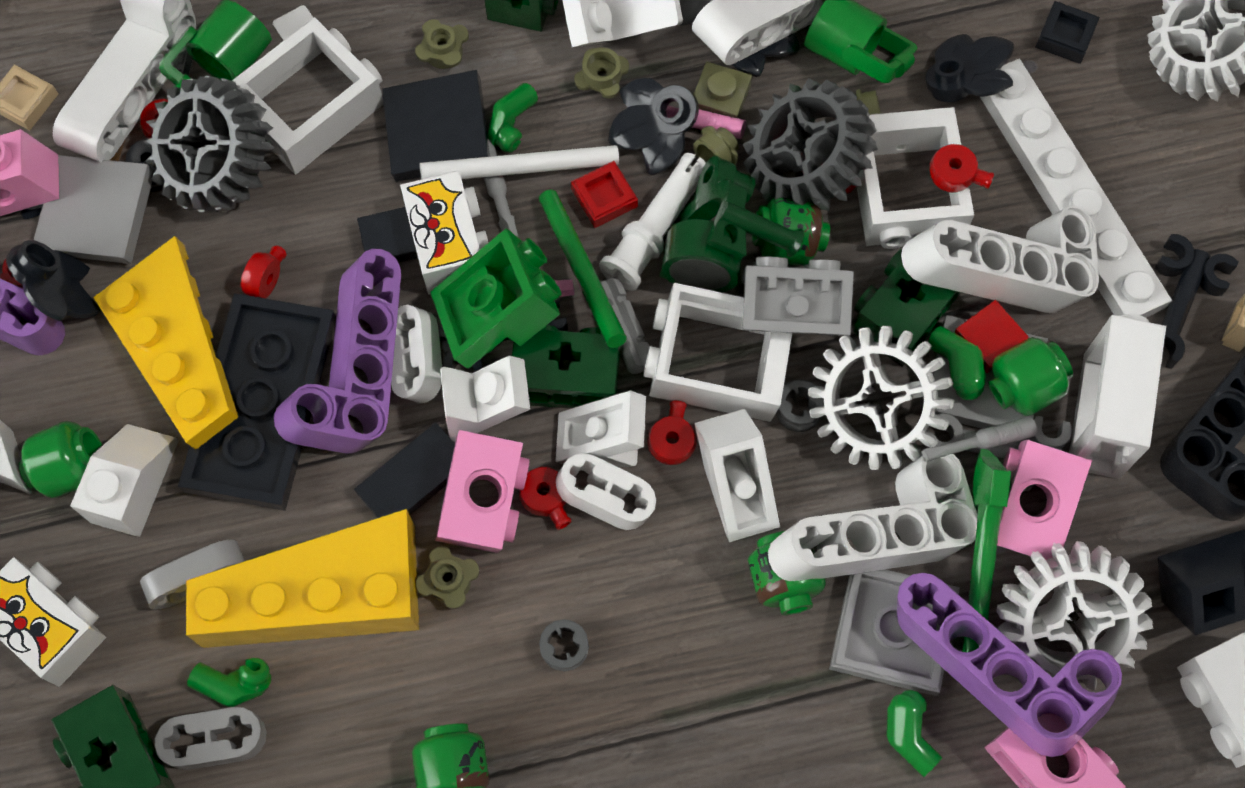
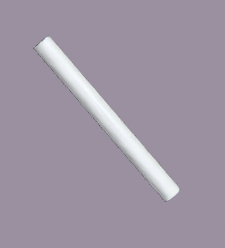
M617 145L425 162L420 163L421 180L454 171L460 172L461 179L601 167L612 161H615L618 165L619 151Z

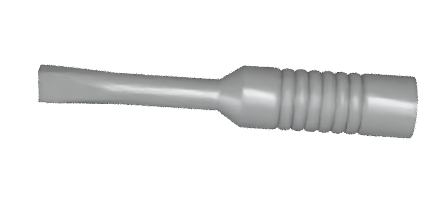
M1025 417L980 429L974 437L926 448L921 453L926 462L976 447L992 449L1036 436L1037 426L1031 417Z

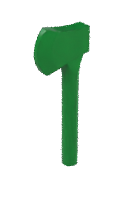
M980 449L973 479V502L976 510H978L968 604L988 620L998 535L1003 507H1007L1011 471L1005 468L989 449ZM964 636L962 652H973L979 648L976 641Z

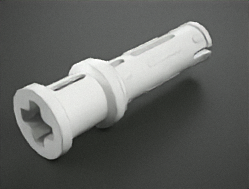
M685 153L639 221H633L624 227L622 231L623 239L611 256H604L599 263L600 271L607 279L612 277L620 279L625 290L634 291L641 283L640 274L652 258L655 259L660 256L664 250V235L697 189L700 174L706 164L702 158L699 157L692 167L690 164L694 160L695 154Z

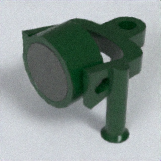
M715 155L707 161L702 169L695 200L683 211L678 223L674 224L668 231L659 277L668 280L672 284L678 283L723 293L733 289L738 283L742 258L746 256V233L785 249L787 256L792 257L801 247L804 231L801 228L793 231L746 210L745 204L751 198L755 188V178L737 171L734 163Z

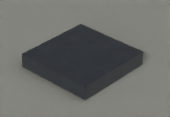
M477 70L382 88L391 175L396 182L421 177L420 163L490 157L481 78Z

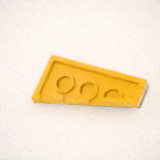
M174 236L93 298L185 442L196 450L237 419L238 415L221 361L216 358L211 339L213 335L209 322L202 314L198 301L200 293L196 280L190 275L186 262L189 258L185 245Z

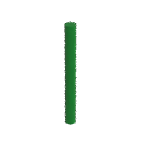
M553 189L546 190L539 196V202L607 346L610 348L620 347L626 342L627 336L558 193Z

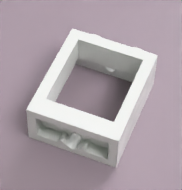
M315 17L232 80L237 85H240V88L247 89L255 95L254 103H258L261 107L267 109L261 121L267 122L273 129L265 136V142H269L275 147L272 151L295 175L384 105L379 86L383 80L374 65L366 58L359 61L351 53V47L344 36L335 28H331L328 31ZM323 52L354 84L292 131L262 99Z
M954 107L870 115L869 118L874 122L877 130L871 137L876 141L878 150L866 155L871 160L873 169L860 170L857 175L861 179L862 187L857 186L866 246L881 245L887 249L903 247L907 241L943 220H954L971 224L974 210L969 187L961 192H949L951 206L884 212L874 155L939 150L941 147L949 144L961 145Z
M674 283L668 300L659 299L655 312L653 329L662 332L659 347L650 346L646 358L643 377L652 378L649 396L670 401L679 400L689 405L726 413L745 409L751 418L771 422L781 405L792 333L749 331L764 335L755 393L669 375L679 317L742 330L743 297Z
M1136 314L1111 315L1084 353L1069 453L1092 460L1088 473L1120 479L1150 448L1166 326L1149 323L1147 318Z

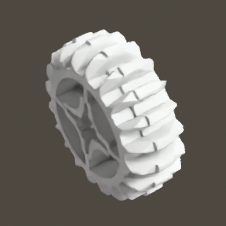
M1162 0V8L1165 14L1152 16V25L1155 30L1147 34L1149 38L1148 43L1152 48L1149 51V57L1154 67L1157 68L1156 72L1161 80L1170 84L1172 89L1180 95L1188 92L1190 97L1197 101L1207 92L1211 99L1218 102L1223 90L1227 89L1230 90L1231 94L1239 97V85L1245 83V17H1243L1242 13H1229V9L1245 11V0ZM1192 53L1194 57L1204 56L1205 62L1190 61L1181 57V54Z
M891 326L881 327L879 342H874L873 334L869 327L861 328L859 330L861 346L857 347L850 336H842L839 341L845 355L842 356L831 348L827 349L823 356L834 367L830 370L826 367L818 366L813 370V375L816 378L826 381L825 387L816 386L808 389L810 397L824 398V406H818L809 411L811 418H819L824 415L828 418L829 424L817 430L819 437H826L835 431L839 438L832 444L831 451L837 454L847 444L851 445L853 449L849 455V463L853 465L859 463L864 452H868V463L872 470L880 468L882 454H887L892 469L899 468L902 465L900 452L902 449L915 462L922 455L916 443L917 440H920L927 447H935L938 440L928 430L929 426L939 430H946L949 426V421L946 418L935 414L936 409L947 410L954 407L953 399L938 397L937 390L951 387L953 385L952 378L944 377L935 381L932 372L945 365L943 358L934 359L929 364H926L922 357L929 352L931 344L924 341L917 346L914 352L911 351L908 347L912 341L913 333L908 330L902 332L897 344L892 343L893 332ZM879 354L891 355L902 360L913 369L920 381L908 383L893 381L888 376L885 365H881ZM863 358L865 370L862 371L864 376L862 389L856 395L839 399L840 386L845 373L853 363ZM874 383H879L881 390L884 392L891 391L896 393L906 391L907 393L893 399L894 402L887 403L886 406L890 410L886 413L882 412L879 404H870V402L856 404V401H861L867 398L868 394L875 392L872 388ZM924 396L923 411L917 425L910 433L899 438L896 425H898L897 411L899 406L905 401ZM863 413L868 415L873 420L876 431L881 433L882 440L871 439L860 434L847 422L843 414Z
M1076 541L1070 555L1067 554L1060 543H1053L1051 550L1053 558L1045 560L1038 551H1032L1031 559L1036 566L1030 571L1023 566L1015 565L1014 573L1020 580V584H1003L1002 592L1010 602L997 605L999 617L1006 621L998 627V630L1052 678L1075 655L1089 649L1105 651L1113 656L1119 664L1121 663L1125 667L1135 669V661L1129 652L1131 649L1147 650V642L1139 632L1154 629L1152 619L1143 613L1153 606L1151 598L1145 592H1140L1144 587V581L1137 573H1129L1130 565L1124 558L1116 557L1111 560V553L1107 548L1099 545L1090 554L1089 548L1084 542ZM1084 579L1103 583L1112 589L1113 594L1103 597L1099 593L1083 594L1076 586L1075 580ZM1054 588L1052 599L1048 603L1037 607L1042 598ZM1072 599L1083 612V614L1077 613L1080 618L1074 622L1076 633L1066 621L1071 620L1069 614L1074 612ZM1109 628L1104 636L1095 643L1097 635L1102 630ZM1047 637L1049 641L1066 640L1071 645L1073 652H1059L1048 649L1037 643L1035 639ZM1082 675L1077 678V680L1082 679L1087 689L1095 691L1097 685V678L1095 676Z

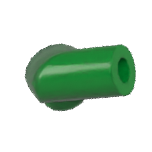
M522 83L494 104L487 135L495 148L499 147L504 153L515 151L521 144L522 133L517 128H514L516 118L538 101L537 92L530 84Z
M940 326L932 332L928 343L931 344V350L948 359L950 378H952V386L957 396L968 401L977 399L984 392L986 382L982 351L975 344L945 327Z
M254 657L246 659L245 665L225 675L200 662L191 671L187 680V687L224 706L235 707L265 693L271 683L270 668L263 659Z
M905 690L901 694L894 696L887 708V739L889 744L924 778L943 757L921 736L923 713L927 710L925 698L915 690Z

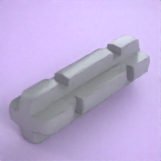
M612 277L601 281L602 287L627 336L626 342L620 346V351H623L624 356L622 358L631 374L641 373L644 371L650 346L648 342H644L643 337L645 335L630 301L626 299V291L621 280Z

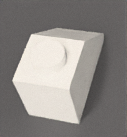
M742 409L696 422L695 428L704 469L729 542L780 528L763 437L747 411Z
M125 425L90 457L70 506L92 524L140 537L177 446V438L137 426Z

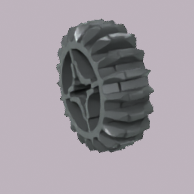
M199 76L198 80L193 78L188 80L182 79L181 88L167 89L168 102L154 103L159 113L158 118L146 121L153 128L152 138L143 142L152 148V155L144 162L153 168H157L151 180L158 183V185L164 186L162 195L170 200H176L177 205L182 206V208L198 209L199 212L203 213L235 209L236 202L250 201L249 188L263 187L258 177L259 172L272 169L264 161L265 152L275 149L269 142H265V136L273 129L267 122L261 121L267 109L261 107L258 103H254L255 95L247 89L240 88V85H237L234 81L224 78L220 80L212 76Z
M808 78L803 89L798 85L790 83L787 96L782 97L781 95L773 94L774 105L769 110L758 108L762 118L760 123L748 125L750 134L754 138L742 144L746 150L745 152L749 155L743 164L751 176L755 178V189L763 194L762 197L769 202L774 197L775 200L782 197L792 198L794 204L804 205L806 202H814L821 210L830 211L832 198L836 197L839 200L847 201L845 190L851 184L862 187L861 179L857 176L860 170L873 169L871 160L866 155L878 150L876 141L871 137L877 130L874 122L869 118V109L861 100H857V96L850 89L843 86L839 87L835 82H830L827 79L820 85L817 81ZM822 117L837 118L836 120L831 121L829 123H827L825 120L815 122V119ZM791 170L794 173L803 171L804 176L786 178L783 177V173Z

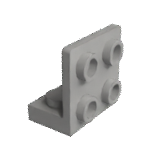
M757 257L756 262H753V266L747 265L741 273V284H745L742 330L849 336L851 332L854 271L840 270L841 262L835 260H809V264H805L804 268H787L788 259Z

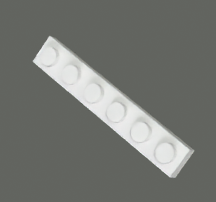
M1020 58L1003 65L1001 70L1005 71L1012 78L1013 86L997 94L980 98L1052 215L1068 206H1077L1091 217L1096 231L1099 273L1098 290L1113 314L1116 316L1136 314L1146 318L1166 309L1172 302V299Z

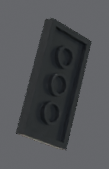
M234 293L216 358L221 361L238 418L196 450L191 446L189 447L178 487L184 493L286 511L303 446L285 441L278 434L274 426V414L278 406L299 387L306 384L319 385L336 323V315L333 310ZM296 405L299 417L304 422L309 423L311 412L304 406Z

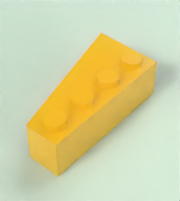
M407 509L186 580V636L202 648L419 630L415 525Z

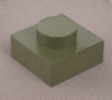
M706 61L694 92L699 109L739 118L751 87L752 75Z

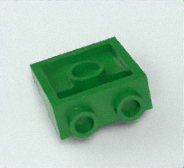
M505 228L430 292L453 358L467 369L484 355L491 352L506 337L521 347L560 315L555 300L562 295L561 290L552 277L540 269L547 263V258L539 246L531 239L526 238L522 241Z

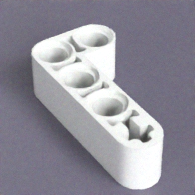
M120 0L126 21L59 112L53 126V140L58 146L98 162L110 160L116 154L140 119L142 110L152 102L167 80L159 70L160 61L189 26L196 29V19L190 0ZM186 47L182 49L171 65L177 66L187 51Z
M713 0L696 16L692 24V31L726 65H731L812 24L816 14L826 0Z
M1068 206L1030 227L1026 239L954 220H943L907 241L902 248L901 254L905 270L916 281L1045 313H1055L1095 293L1099 283L1095 226L1091 217L1077 206Z
M950 454L926 462L924 456L921 455L915 462L913 461L897 474L895 481L899 506L814 516L798 521L770 544L768 559L772 570L780 578L787 581L823 579L938 562L975 541L978 515L964 469L959 459L954 454ZM847 537L853 542L856 550L850 546ZM817 546V552L813 554L811 549Z

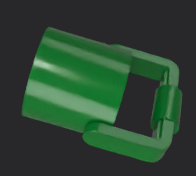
M221 0L197 30L192 26L186 29L160 61L159 70L174 84L173 88H181L182 79L188 80L191 78L186 73L183 75L171 63L182 49L186 47L192 59L211 76L220 80L224 78L232 81L257 61L271 43L272 37L265 25L246 8L230 0Z
M826 0L816 14L804 44L805 48L851 74L857 75L862 71L882 83H890L894 78L903 76L914 65V55L918 48L912 41L886 27L887 18L854 0ZM878 45L895 54L888 63L873 55Z

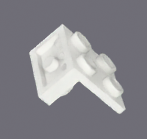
M562 0L572 47L611 42L681 25L683 22L679 0Z

